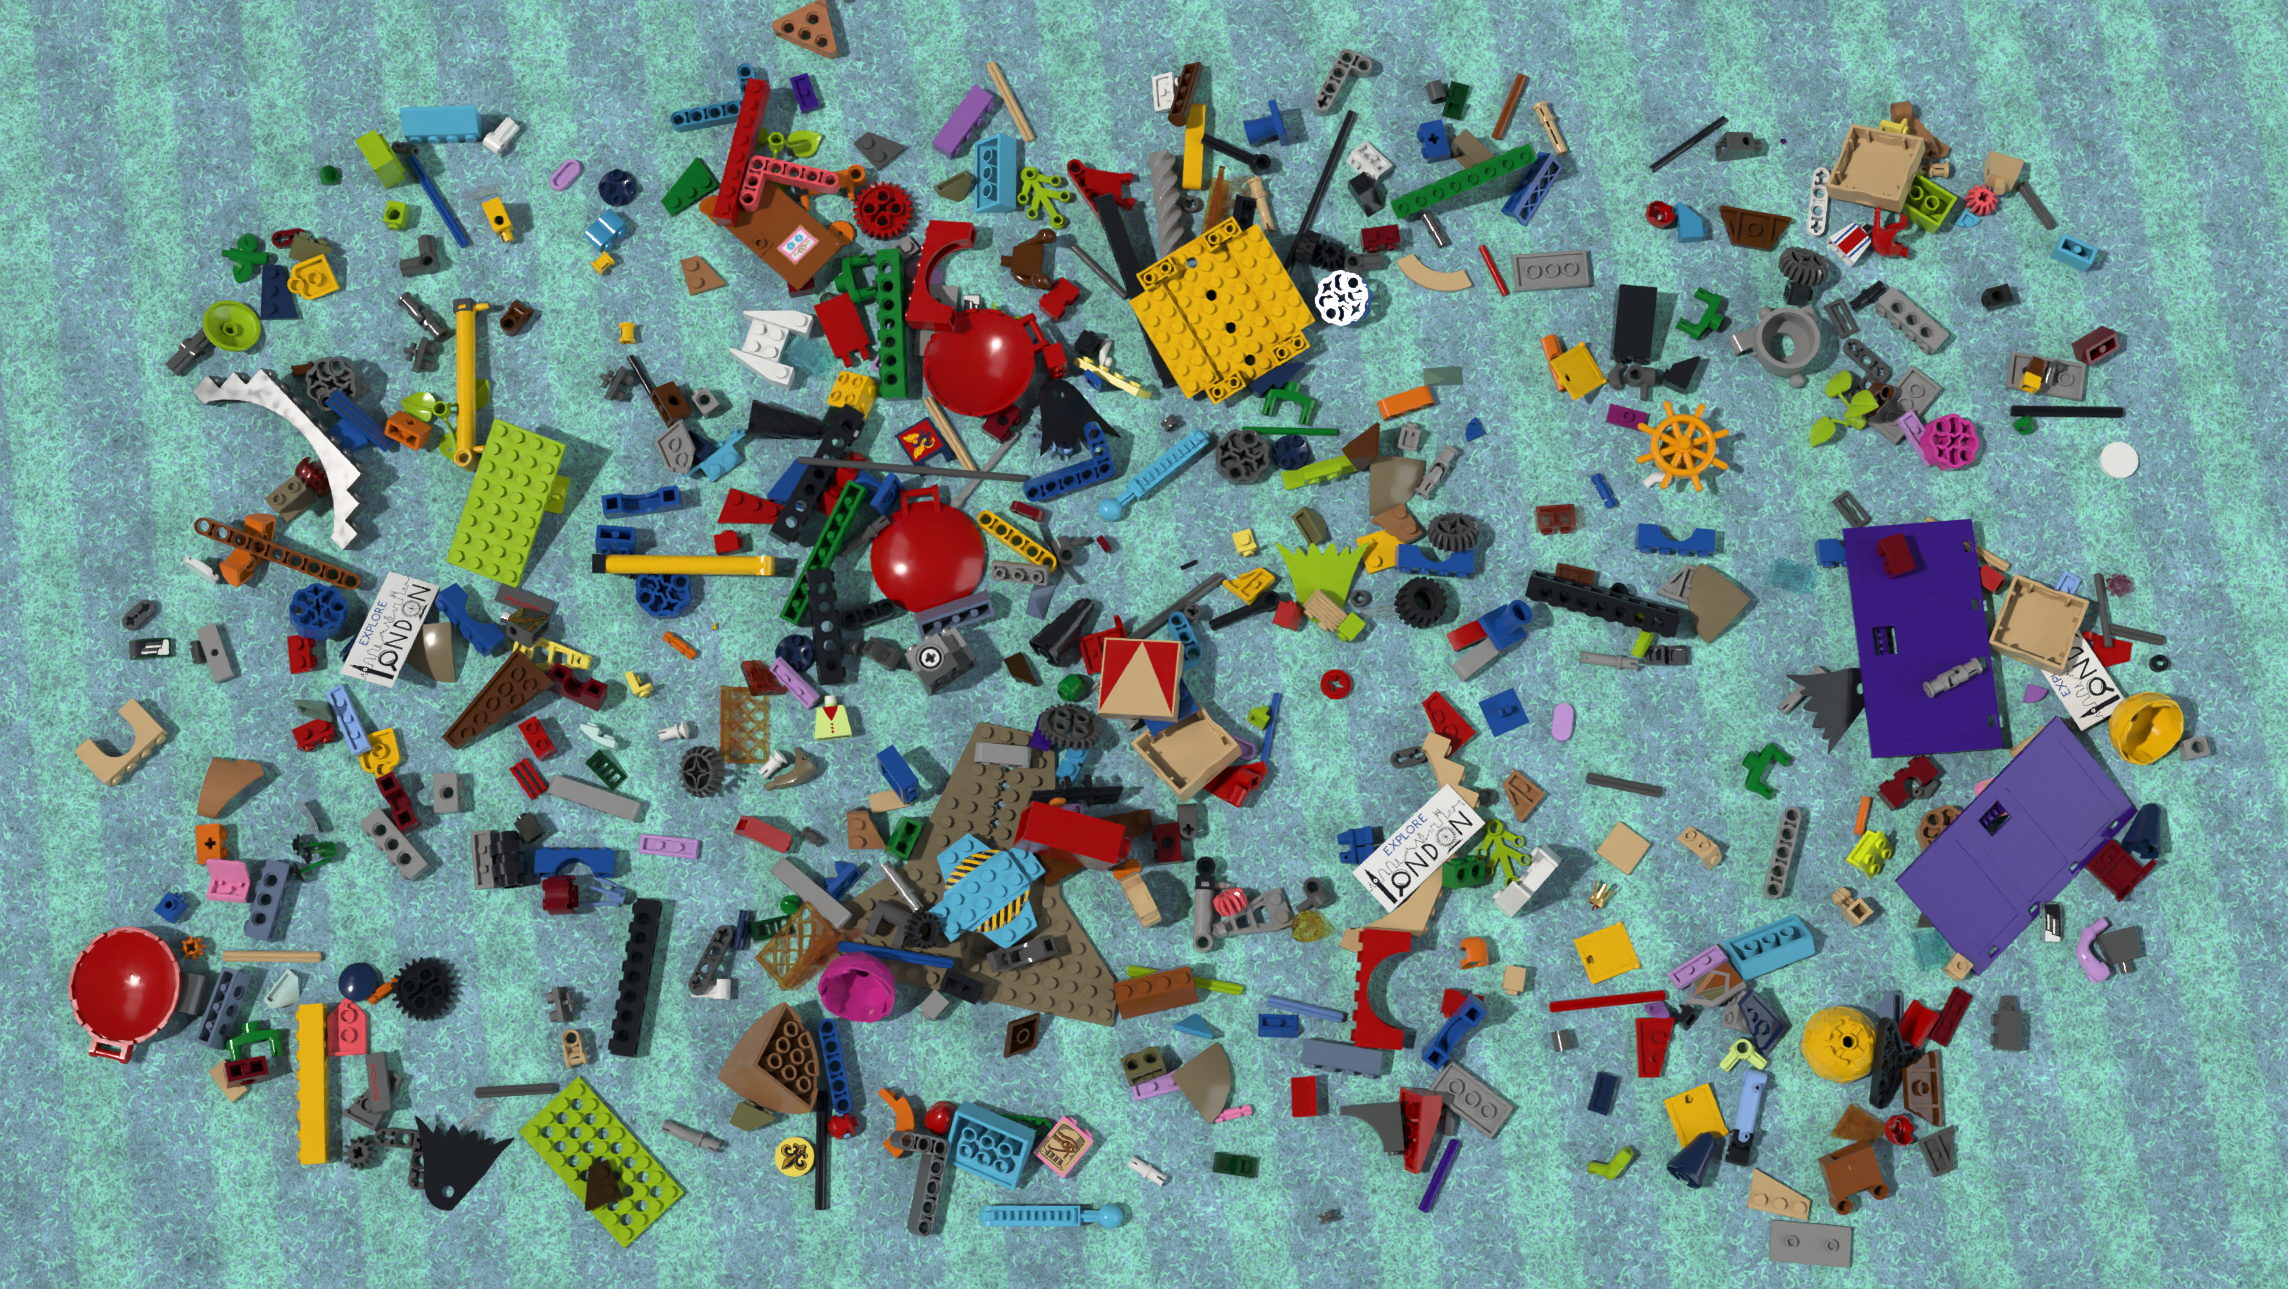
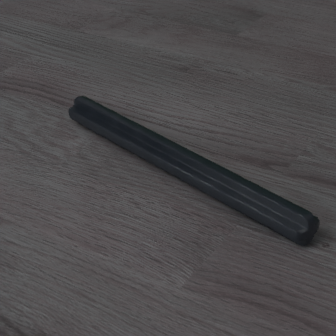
M2022 405L2010 407V415L2014 417L2029 415L2030 417L2121 418L2124 413L2122 407Z
M818 1091L816 1102L815 1210L826 1209L827 1091Z

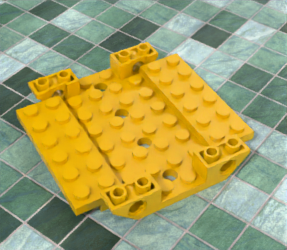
M1231 216L1136 274L1145 292L1128 301L1186 399L1204 389L1213 405H1216L1244 388L1253 380L1310 347L1301 329L1313 323L1315 319L1258 223L1242 232L1234 217ZM1188 258L1196 259L1197 265L1195 268L1187 266ZM1207 291H1215L1216 299L1214 301L1207 299ZM1231 322L1235 325L1236 330L1234 333L1226 331L1227 323ZM1247 355H1252L1255 358V363L1252 366L1245 363Z

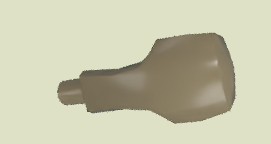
M799 747L794 748L796 759L794 768L787 774L774 777L773 781L765 784V788L767 791L777 787L781 790L801 784L815 774L817 771L816 764Z

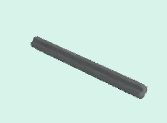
M1216 572L1127 638L1144 639L1169 620L1171 613L1183 611L1187 604L1194 603L1223 582V577L1220 573Z

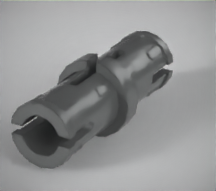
M1431 211L1423 213L1420 218L1428 230L1427 233L1432 236L1438 248L1447 245L1449 241L1444 236L1441 225L1435 221Z

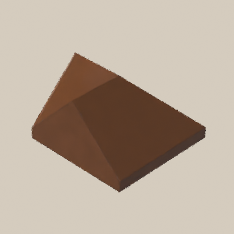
M1375 423L1341 449L1359 472L1378 458L1380 423Z
M1039 1012L1008 1022L1003 1057L1009 1058L1036 1048L1041 1015Z

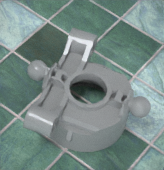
M1807 305L1800 309L1783 307L1775 310L1764 306L1759 310V317L1761 318L1759 325L1730 336L1728 338L1735 356L1753 349L1752 357H1756L1757 361L1768 373L1776 376L1790 377V385L1794 388H1800L1804 384V377L1799 373L1805 369L1819 349L1820 333L1816 325L1819 323V319L1812 305ZM1782 334L1791 338L1794 343L1793 354L1784 358L1776 356L1770 348L1772 337Z

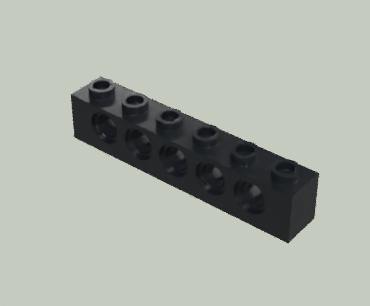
M829 567L806 569L805 578L818 684L823 686L844 683L843 678H846L845 666H842L841 659L844 658L843 647L839 646L842 634L841 629L837 628L839 611L835 609L834 604L837 601V593L832 587V582H835L834 571H830ZM824 582L826 590L823 593H819L817 586L819 583ZM822 602L828 603V609L825 612H821L819 609V605ZM824 621H829L831 624L828 631L822 630L821 626ZM827 640H832L833 647L830 650H825L824 643ZM829 659L835 660V666L832 669H827L826 667Z

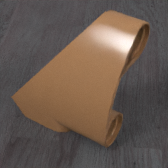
M1910 101L1891 103V122L1900 124L1906 118L1908 119L1907 126L1909 127L1908 135L1923 137L1926 149L1923 159L1930 160L1946 157L1950 147L1942 143L1925 128L1912 111Z
M214 757L203 782L197 814L217 819L220 811L233 797L246 786L264 776L261 764L244 759L232 761Z

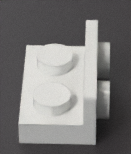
M1173 72L1152 77L1154 109L1157 114L1170 111L1180 80V77Z
M1367 141L1356 147L1347 159V163L1359 174L1365 172L1373 185L1393 166Z

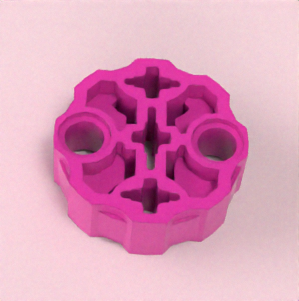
M1948 414L1931 420L1924 426L1925 431L1920 437V447L1924 451L1925 460L1930 465L1938 467L1940 471H1951L1969 465L1975 459L1974 454L1979 448V438L1975 434L1974 425L1969 420L1961 418L1959 414Z

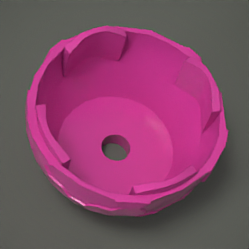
M863 951L846 953L836 958L824 970L818 984V991L826 1009L837 1017L854 1022L873 1023L888 1016L896 996L895 979L890 968L876 956L864 953Z

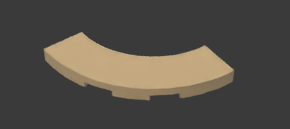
M1413 253L1396 261L1400 270L1410 280L1428 290L1457 292L1472 287L1464 270L1452 273L1433 271L1421 264Z

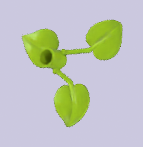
M761 126L755 152H758L761 146L766 147L769 144L770 150L774 152L773 159H777V153L782 151L785 145L788 149L792 148L795 156L808 158L816 152L822 135L813 131L799 130L792 132L788 136L787 143V140L779 132H773L768 137L766 128ZM771 181L785 193L787 184Z
M1845 369L1836 373L1829 380L1825 389L1827 396L1833 398L1839 395L1840 399L1848 407L1844 414L1845 421L1835 418L1830 420L1828 416L1818 419L1810 433V445L1812 448L1832 437L1836 429L1835 422L1846 427L1850 425L1855 430H1860L1866 424V418L1862 415L1879 407L1869 390L1858 392L1853 396L1850 404L1847 402L1842 392L1850 388L1852 377Z
M476 379V410H480L486 406L489 400V382L486 379ZM424 391L401 399L404 411L424 423L431 420L432 413L443 419L451 433H446L441 437L439 448L445 457L454 461V455L457 451V431H454L447 418L451 415V407H457V403L449 402L446 404L443 401L436 402L430 393Z

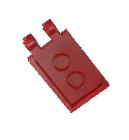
M848 292L813 306L835 358L841 357L846 368L853 366L848 354L853 351L859 350L863 361L870 359L866 346L870 345V341Z

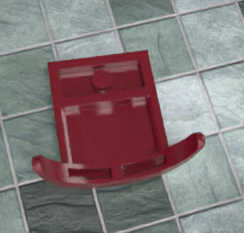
M2111 839L2084 867L2115 895L2114 899L2117 902H2121L2156 866L2157 861L2152 859L2142 867Z

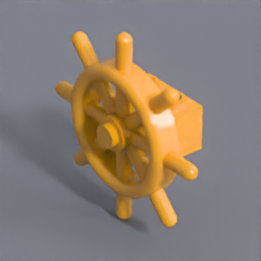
M1665 401L1663 406L1668 418L1664 419L1656 429L1644 423H1639L1637 426L1639 430L1651 435L1650 453L1637 457L1636 462L1642 464L1653 460L1658 469L1665 474L1660 484V488L1663 490L1668 487L1673 477L1677 479L1691 478L1695 490L1701 492L1703 487L1698 475L1704 472L1710 464L1722 470L1728 468L1726 462L1715 458L1714 455L1716 451L1715 440L1728 436L1729 430L1723 429L1712 432L1710 427L1700 419L1706 408L1703 403L1698 405L1694 415H1675L1671 403ZM1679 424L1689 425L1684 436ZM1670 426L1672 427L1673 431L1669 430L1667 434L1663 433L1665 429ZM1695 429L1702 434L1701 437L1691 439ZM1659 439L1663 441L1662 444H1661V446H1660V448H1659ZM1706 443V453L1701 451L1703 448L1701 444ZM1697 459H1702L1703 461L1695 467Z

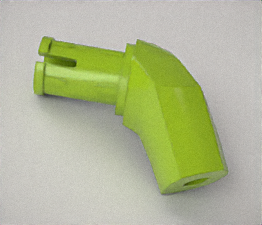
M1636 613L1637 617L1645 618L1642 613ZM1638 628L1640 630L1631 654L1642 658L1649 648L1655 632L1647 633Z
M1625 1145L1607 1164L1589 1161L1587 1173L1605 1176L1607 1180H1613L1627 1166L1634 1156V1152Z

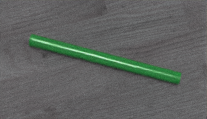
M1242 426V430L1251 429L1256 431L1257 434L1337 435V428Z

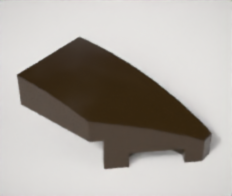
M1021 651L1004 659L1012 678H1015L1016 682L1028 683L1033 687L1037 686Z

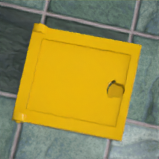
M1584 341L1550 361L1559 376V384L1565 386L1573 401H1576L1598 386L1606 384L1608 381L1587 350Z
M1622 921L1573 940L1591 985L1641 967Z
M1708 1083L1663 1100L1681 1144V1150L1700 1133L1705 1134V1132H1708L1715 1139L1729 1134V1130L1725 1127Z

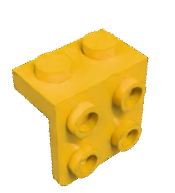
M841 371L827 399V404L842 408L846 403L865 414L863 419L866 420L880 385L869 376Z

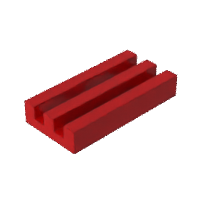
M526 758L516 763L514 767L509 768L531 800L548 789ZM524 764L542 787L540 790L522 767ZM517 769L521 771L536 793H531L516 772Z

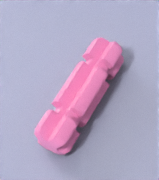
M1250 1104L1242 1105L1240 1108L1237 1106L1225 1109L1215 1119V1123L1223 1122L1225 1119L1228 1121L1240 1118L1242 1115H1251Z

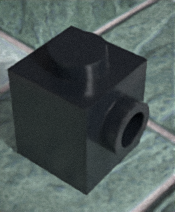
M1084 329L1074 343V351L1091 359L1100 346L1099 336L1093 331L1088 332Z

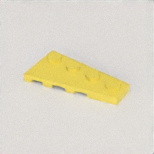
M1086 356L1083 359L1076 357L1073 363L1084 370L1089 369L1098 377L1137 397L1149 399L1152 392L1140 387L1141 384L1132 380L1128 381L1125 379V376L1117 372L1115 374L1109 372L1110 368L1099 364V366L1093 364L1094 360Z

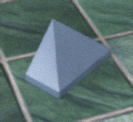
M1050 582L1047 586L1034 584L1029 596L1026 615L1044 619L1055 584Z
M1889 991L1875 1007V1014L1880 1020L1883 1017H1889L1895 1020L1897 1024L1904 1015L1903 992Z

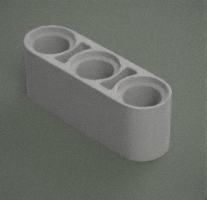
M1487 637L1455 662L1451 668L1464 682L1467 677L1475 674L1485 663H1489L1498 653H1502L1506 648L1498 652L1492 641Z
M976 743L974 763L1030 768L1032 748L993 743Z

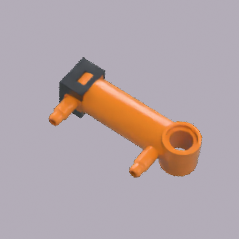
M853 164L848 169L834 172L839 179V190L846 189L851 202L855 201L853 187H861L866 182L865 170L858 164ZM854 174L861 175L858 179L852 178ZM810 177L809 181H814L817 177ZM828 181L827 185H833L835 181ZM794 186L797 202L801 201L802 207L806 212L810 211L808 199L811 196L824 194L823 192Z

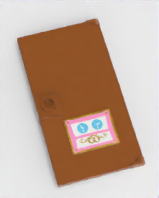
M769 180L765 181L758 208L753 212H746L741 205L736 227L724 226L797 291L844 247L841 241ZM752 182L750 186H755L758 182ZM747 199L745 203H751L753 199Z

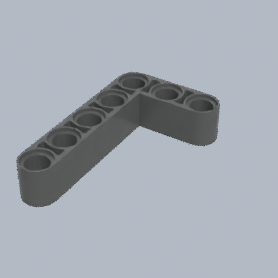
M896 1130L890 1137V1143L894 1148L922 1154L907 1229L913 1235L926 1237L930 1235L933 1229L949 1145L944 1139Z

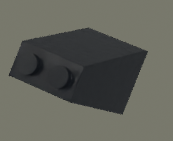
M1619 285L1614 295L1610 360H1615L1616 363L1632 361L1635 365H1644L1650 360L1658 287Z

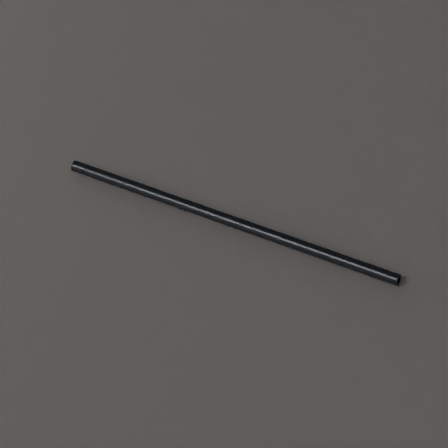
M1348 110L1283 266L1289 276L1296 262L1295 257L1306 229L1310 228L1356 117L1354 111ZM1247 355L1245 363L1252 366L1255 358L1252 355Z

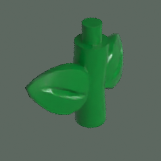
M246 233L238 239L237 248L222 250V257H228L230 261H235L233 275L237 283H243L250 278L253 273V265H268L269 252H255L258 247V240L250 233Z

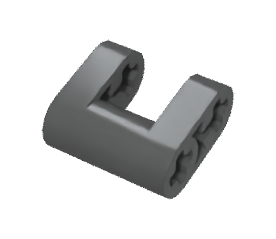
M880 899L867 924L865 934L874 937L882 920L898 926L891 945L901 949L907 938L904 932L908 931V929L904 927L905 925L908 926L909 923L906 921L908 919L912 920L911 915L913 914Z

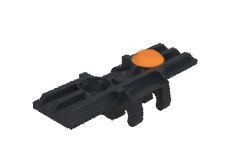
M1084 775L1085 780H1082L1080 787H1073L1070 776H1064V781H1061L1060 785L1056 786L1054 790L1032 791L1027 805L1032 801H1037L1061 808L1068 801L1078 800L1086 802L1087 807L1091 805L1116 804L1124 788L1123 786L1093 787L1091 775Z

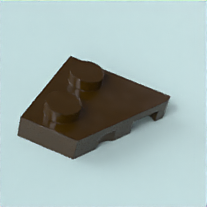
M609 1159L589 1167L585 1212L623 1197Z

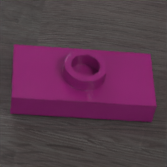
M1610 404L1606 423L1642 432L1637 426L1639 423L1645 424L1647 413Z

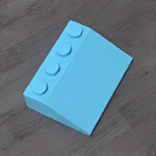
M964 1101L955 1111L947 1141L949 1151L946 1162L1014 1191L1031 1151L1036 1130Z

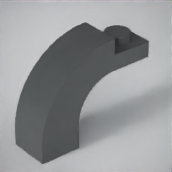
M1048 935L1038 937L1012 948L992 951L986 955L992 973H1001L1041 961L1058 954L1053 936Z

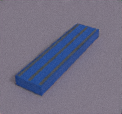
M335 389L325 402L327 406L382 451L386 452L395 441L384 435V426L339 389Z

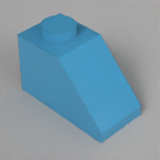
M1677 202L1674 209L1678 243L1701 242L1702 238L1706 235V227L1702 225V218L1683 203Z

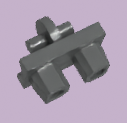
M423 336L418 350H415L417 344L411 342L410 348L404 347L403 352L407 354V361L412 362L413 356L415 357L411 372L417 373L418 370L429 372L432 361L422 359L424 353L434 356L437 345L429 342L428 338Z
M621 366L614 378H612L614 374L612 370H609L607 375L600 374L599 378L603 380L601 387L606 389L608 383L610 384L604 396L606 400L622 401L626 392L617 388L619 382L629 386L634 378L626 372L627 368Z
M553 987L552 991L545 995L547 1003H555L556 1010L551 1011L549 1014L550 1021L559 1023L574 1021L572 1012H575L574 1004L579 1003V998L573 999L572 993L567 991V987Z

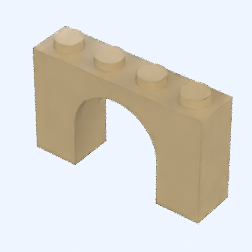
M131 698L118 710L135 731V742L128 753L119 757H110L95 741L89 738L74 751L94 774L109 787L117 785L122 780L121 776L135 769L137 766L136 762L141 758L144 759L152 752L151 749L156 744L160 745L166 739L165 736L168 734L161 724L134 698Z

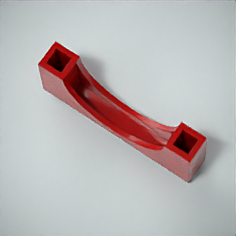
M930 220L929 226L925 231V243L921 247V259L917 263L918 272L913 280V292L909 296V309L905 313V320L911 329L954 332L958 315L953 306L941 304L931 297L930 279L938 263L947 255L961 249L974 248L977 230L973 223Z
M1363 926V931H1359L1358 943H1362L1361 951H1357V962L1360 963V970H1356L1355 982H1358V990H1354V1002H1357L1356 1010L1353 1009L1352 1021H1355V1029H1351L1350 1041H1354L1355 1047L1402 1050L1403 1029L1385 1023L1373 1012L1368 1001L1367 987L1371 973L1383 959L1395 953L1410 952L1412 933L1410 930Z

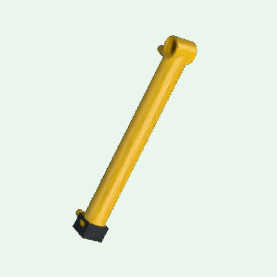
M471 297L453 300V312L456 314L457 451L454 455V462L467 472L477 469L479 458L476 454L483 453L485 445L476 446L475 317L478 316V311L490 308L489 303H477Z
M592 554V573L775 576V556Z

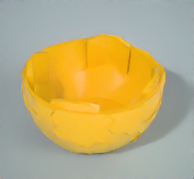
M2138 692L2125 698L2115 707L2108 722L2110 742L2113 748L2124 761L2137 765L2151 764L2164 756L2180 740L2184 726L2183 713L2178 703L2168 696L2156 692Z
M1841 1005L1829 1006L1813 1014L1805 1024L1801 1041V1052L1814 1073L1819 1077L1839 1084L1852 1083L1866 1076L1873 1068L1877 1031L1870 1018L1853 1007ZM1845 1036L1850 1037L1853 1041L1850 1048L1843 1045V1038Z

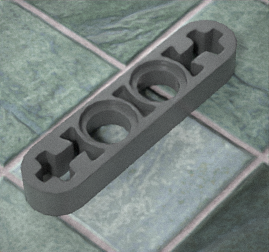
M722 925L716 929L688 982L689 990L693 995L699 996L706 992L731 945L734 936L729 926ZM725 931H727L728 937L725 936L722 940V944H720V941L722 939L720 934H724ZM713 948L721 949V953L718 956H712L710 951ZM706 964L712 966V970L708 973L701 971V968ZM698 975L702 977L700 982L702 987L695 989L694 984L699 983L700 977Z

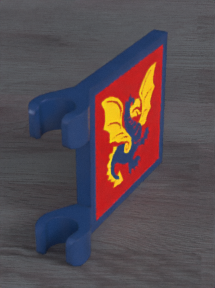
M928 417L895 435L914 466H923V461L939 452L942 453L947 462L953 460L952 453ZM919 474V475H920V477H924V476H926L927 474Z

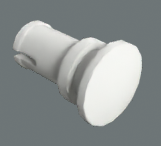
M685 720L681 721V725L677 723L673 727L658 730L661 742L673 738L681 739L682 736L685 739L689 738V729Z
M776 749L773 750L775 755H771L769 757L770 760L758 770L761 775L768 770L763 775L765 779H768L778 767L781 768L783 762L788 764L785 756Z

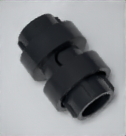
M513 830L495 833L492 836L493 843L489 845L490 858L497 860V864L491 866L493 879L498 880L500 889L523 886L525 884L524 876L528 875L527 862L521 861L520 855L526 853L524 840H519V834Z

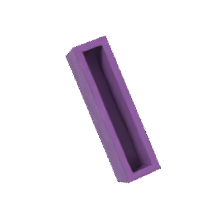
M974 85L932 141L933 148L951 160L954 155L957 157L962 151L961 146L965 141L968 142L972 138L974 128H979L984 120L982 117L985 113L992 111L994 107L993 96L977 85Z

